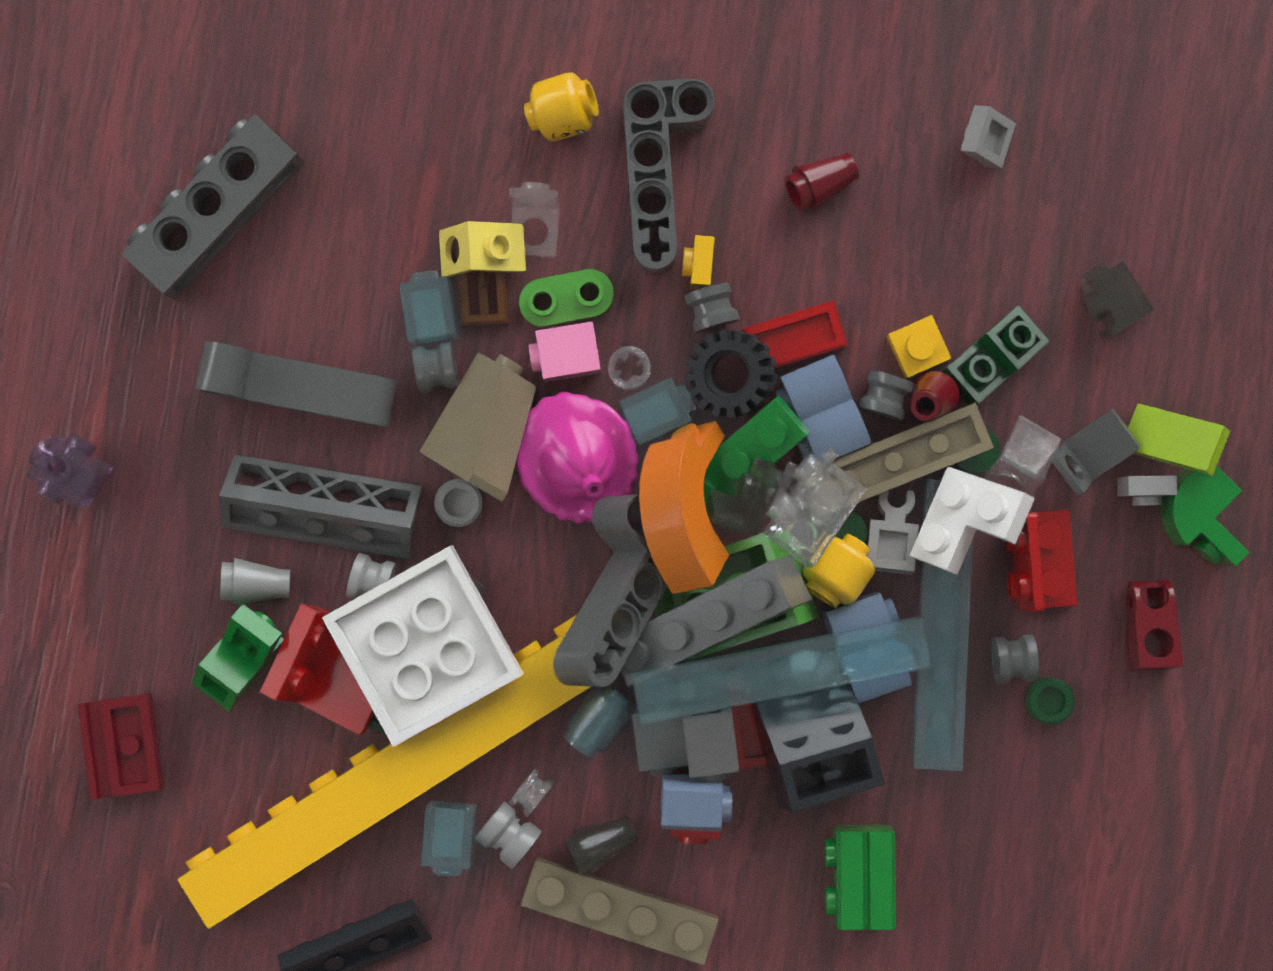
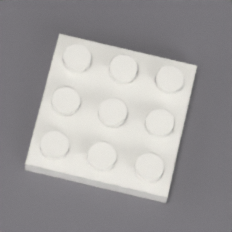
M453 545L322 617L393 747L524 674Z

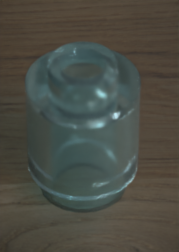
M609 685L604 691L594 687L566 723L569 728L563 737L579 752L590 759H594L599 751L605 753L631 719L632 714L626 709L631 702Z

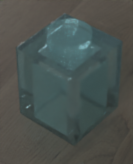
M423 271L409 275L410 282L399 284L409 343L414 346L460 338L452 285L447 276L439 277L438 271Z
M672 377L619 401L620 408L631 427L639 447L676 431L684 425L691 424L692 420L689 412L696 410L685 384L683 383L676 387Z
M430 801L425 807L421 866L433 867L432 873L443 876L461 875L462 869L471 868L474 862V838L476 836L478 804Z

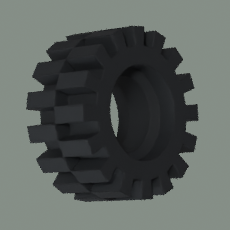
M726 330L704 337V342L695 345L692 349L695 351L693 357H688L686 366H690V373L685 374V382L691 383L692 389L688 390L691 398L699 400L697 405L701 409L710 410L711 415L717 417H739L751 414L754 410H759L765 405L764 401L766 398H771L774 392L771 388L773 383L777 382L778 374H774L773 366H776L777 363L775 357H770L768 351L771 349L768 345L758 341L759 337L744 333V331ZM727 355L740 357L746 363L749 371L746 385L735 393H729L721 389L714 376L717 363Z

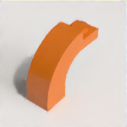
M716 421L698 426L691 423L680 427L672 434L671 439L651 444L643 461L639 487L643 531L652 559L672 594L713 586L729 556L710 523L704 501L705 473L725 437Z

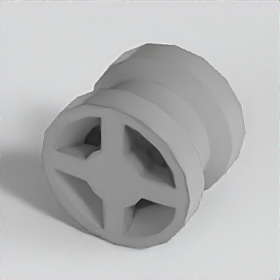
M358 553L349 576L346 599L354 600L395 577L397 563L385 561L380 564L373 562L369 555Z

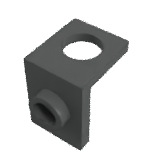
M1110 409L1062 442L1049 459L1079 497L1085 493L1094 479L1138 451L1141 444L1116 411ZM1067 463L1072 467L1076 476L1069 469Z

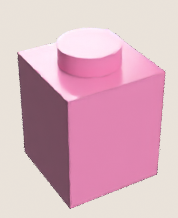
M593 321L535 331L537 343L528 344L533 373L542 371L545 382L601 373Z

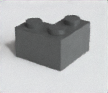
M726 692L631 704L639 772L650 771V775L662 776V774H674L678 772V767L688 765L690 778L700 777V781L705 782L722 781L729 778V773L740 772L733 715Z

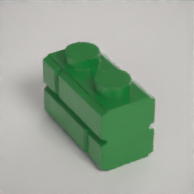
M890 825L833 826V838L824 839L825 868H833V887H825L824 890L825 915L834 916V924L839 930L896 929L895 830Z

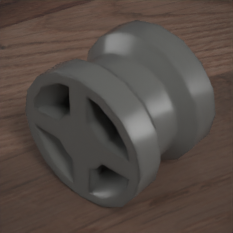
M729 282L708 286L684 296L686 306L693 309L695 316L692 323L694 333L711 331L740 320L738 310L731 307L729 297L732 290Z
M451 342L441 343L437 349L427 350L423 346L412 348L415 377L421 395L431 393L436 387L444 386L448 390L457 389L459 385L458 371Z
M870 370L866 379L869 385L867 395L860 398L858 408L880 417L903 422L906 415V410L903 407L905 398L912 394L915 384L891 374Z
M1024 634L1017 640L1008 641L1005 637H992L991 660L997 685L1009 684L1012 679L1022 678L1025 682L1038 681L1039 658L1033 634Z

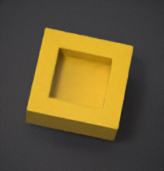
M695 235L694 247H684L682 276L691 277L690 289L699 290L711 284L715 237Z
M932 315L886 336L905 379L951 359Z

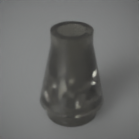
M627 815L616 820L573 829V835L563 839L567 852L579 875L589 870L592 874L627 847L639 842L636 831Z

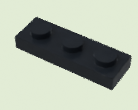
M409 899L400 904L391 905L385 910L357 922L348 923L340 929L319 938L300 943L295 948L278 954L280 971H358L432 940L429 924L413 899Z

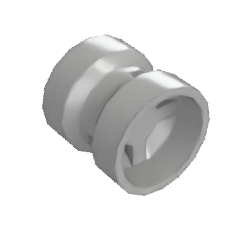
M504 801L474 839L485 848L492 847L497 850L499 847L502 849L499 853L500 861L510 869H513L534 844L542 831L531 822L519 825L520 819L516 817V810Z

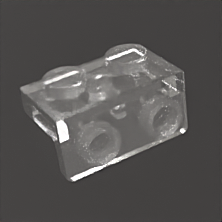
M831 448L816 457L809 454L800 463L793 474V477L798 482L789 494L785 491L781 493L766 514L771 518V521L763 531V534L808 569L817 564L866 491L865 487L833 463L838 454Z

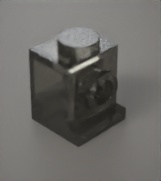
M1104 261L1080 276L1085 284L1080 288L1085 295L1082 298V303L1086 311L1094 321H1102L1106 327L1098 332L1102 340L1115 336L1155 310L1124 261L1110 269Z

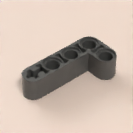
M690 78L641 82L629 88L624 96L623 110L633 253L636 265L648 275L657 276L666 273L672 268L676 259L677 237L669 133L697 131L704 128L710 122L713 115L715 97L711 87L700 79ZM686 96H698L704 101L706 108L700 114L688 115L680 108V101ZM640 99H650L658 106V111L651 118H639L631 109L633 104ZM643 146H653L660 151L662 158L656 165L648 167L639 164L635 159V154ZM647 193H657L664 199L665 207L657 214H646L638 205L640 198ZM667 224L668 228H664L661 226ZM642 226L645 227V229L639 230L638 227ZM659 227V246L662 249H668L669 252L662 253L661 261L652 262L650 254L642 253V251L649 249L650 246L649 228Z
M204 341L195 389L222 397L389 428L398 381L366 373L256 353L229 344Z
M639 494L606 496L599 499L594 506L592 513L594 529L614 553L555 653L553 661L554 672L558 680L564 685L606 687L612 684L668 587L652 559L641 521Z

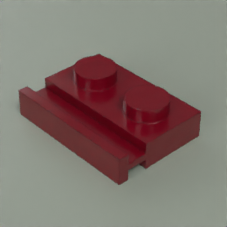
M152 693L78 704L90 800L164 789Z

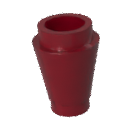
M845 153L840 156L795 166L792 169V173L785 176L784 183L791 202L799 211L807 208L814 211L851 184V182L859 178V171L852 156L849 153Z
M931 371L921 375L914 383L911 411L919 420L929 421L953 412L959 402V389L956 382L949 375L939 371ZM926 398H930L934 402V405L930 404L926 400Z

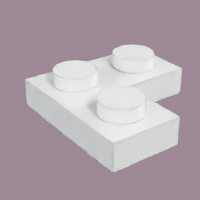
M947 466L909 556L957 575L976 530L1016 544L1035 498L1024 492Z

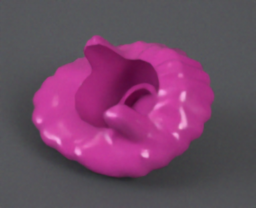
M560 392L555 396L542 398L536 407L530 409L516 460V469L522 488L529 492L532 500L539 504L544 511L555 514L559 520L563 521L571 520L574 523L587 521L593 523L592 513L599 499L606 496L632 494L634 491L633 485L639 475L637 471L639 459L636 452V442L631 435V427L625 419L620 417L617 411L605 402L590 399L586 395Z

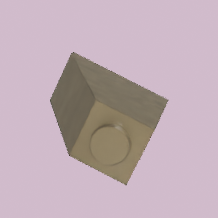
M477 353L419 452L468 483L503 502L510 486L536 386L520 376L525 368L504 355L499 354L496 361Z

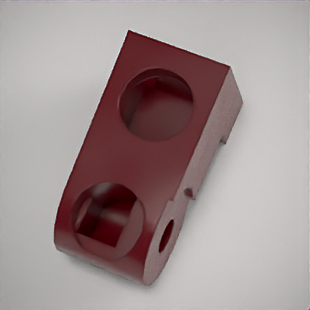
M1129 581L1126 588L1130 651L1127 652L1128 671L1168 670L1183 667L1176 598L1171 581Z

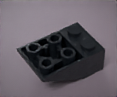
M833 641L741 667L779 807L793 813L885 785L872 736Z

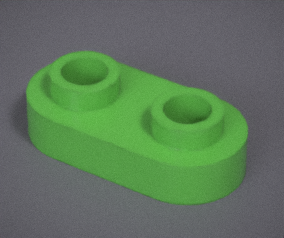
M585 269L531 281L520 294L519 307L528 323L538 328H549L594 319L604 315L612 306L614 290L610 279L604 273L594 269ZM584 286H596L599 290L598 297L593 301L584 300L581 297V290ZM540 294H547L552 299L550 308L545 311H540L534 307V300Z

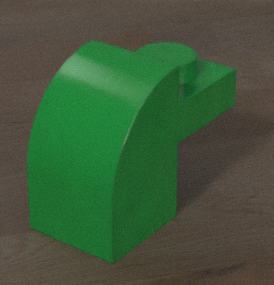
M1216 466L1213 476L1184 468L1177 475V495L1163 496L1161 520L1170 541L1175 546H1188L1196 539L1198 541L1194 546L1196 551L1210 564L1216 566L1220 563L1222 566H1237L1250 552L1215 518L1242 490L1218 466Z
M242 604L230 618L223 638L199 663L191 684L230 712L256 682L280 649L284 641L281 637L282 633L276 629L272 620L265 614L258 611L253 612Z

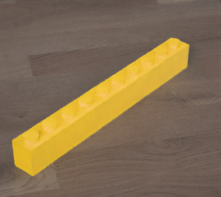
M577 614L553 629L557 638L541 648L538 641L535 640L513 654L524 673L522 676L394 747L390 743L378 751L374 743L349 758L354 767L340 776H337L333 769L308 784L313 792L298 802H296L293 795L287 797L267 810L272 819L257 828L252 821H249L226 836L231 845L216 854L210 846L185 862L190 871L177 880L208 929L590 688L591 686L564 685L556 677L553 668L555 653Z

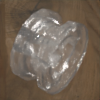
M621 347L609 359L608 372L610 379L617 387L623 390L639 389L650 376L651 365L649 358L638 347ZM630 355L640 359L637 362V366H643V373L641 376L632 375L629 381H624L619 378L622 371L615 370L618 361L626 362Z
M536 768L527 776L508 802L512 806L515 804L521 805L523 807L522 814L526 817L532 813L554 784L550 779L546 781L539 778L540 771Z

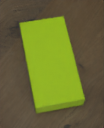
M1139 403L1128 427L1141 444L1140 449L1133 454L1213 476L1230 433V430L1224 425Z

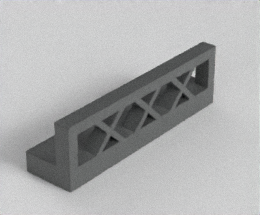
M234 454L219 495L221 528L410 559L414 541V523L422 497V486ZM242 472L261 475L266 480V482L255 487L238 484ZM295 482L308 483L313 490L300 495L289 493L285 487ZM342 490L355 491L361 498L347 503L337 501L333 494ZM388 498L408 500L405 512L385 509L380 502Z

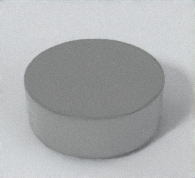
M454 479L444 483L439 488L435 496L434 506L437 515L444 523L454 527H464L475 522L481 515L483 497L476 486L463 479Z

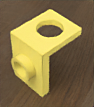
M467 221L439 231L442 277L449 278L470 271L515 273L526 271L523 224ZM455 238L459 243V257L456 263L453 262L451 256V247Z

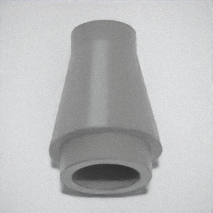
M234 558V562H222L220 601H232V606L275 598H289L290 569H278Z

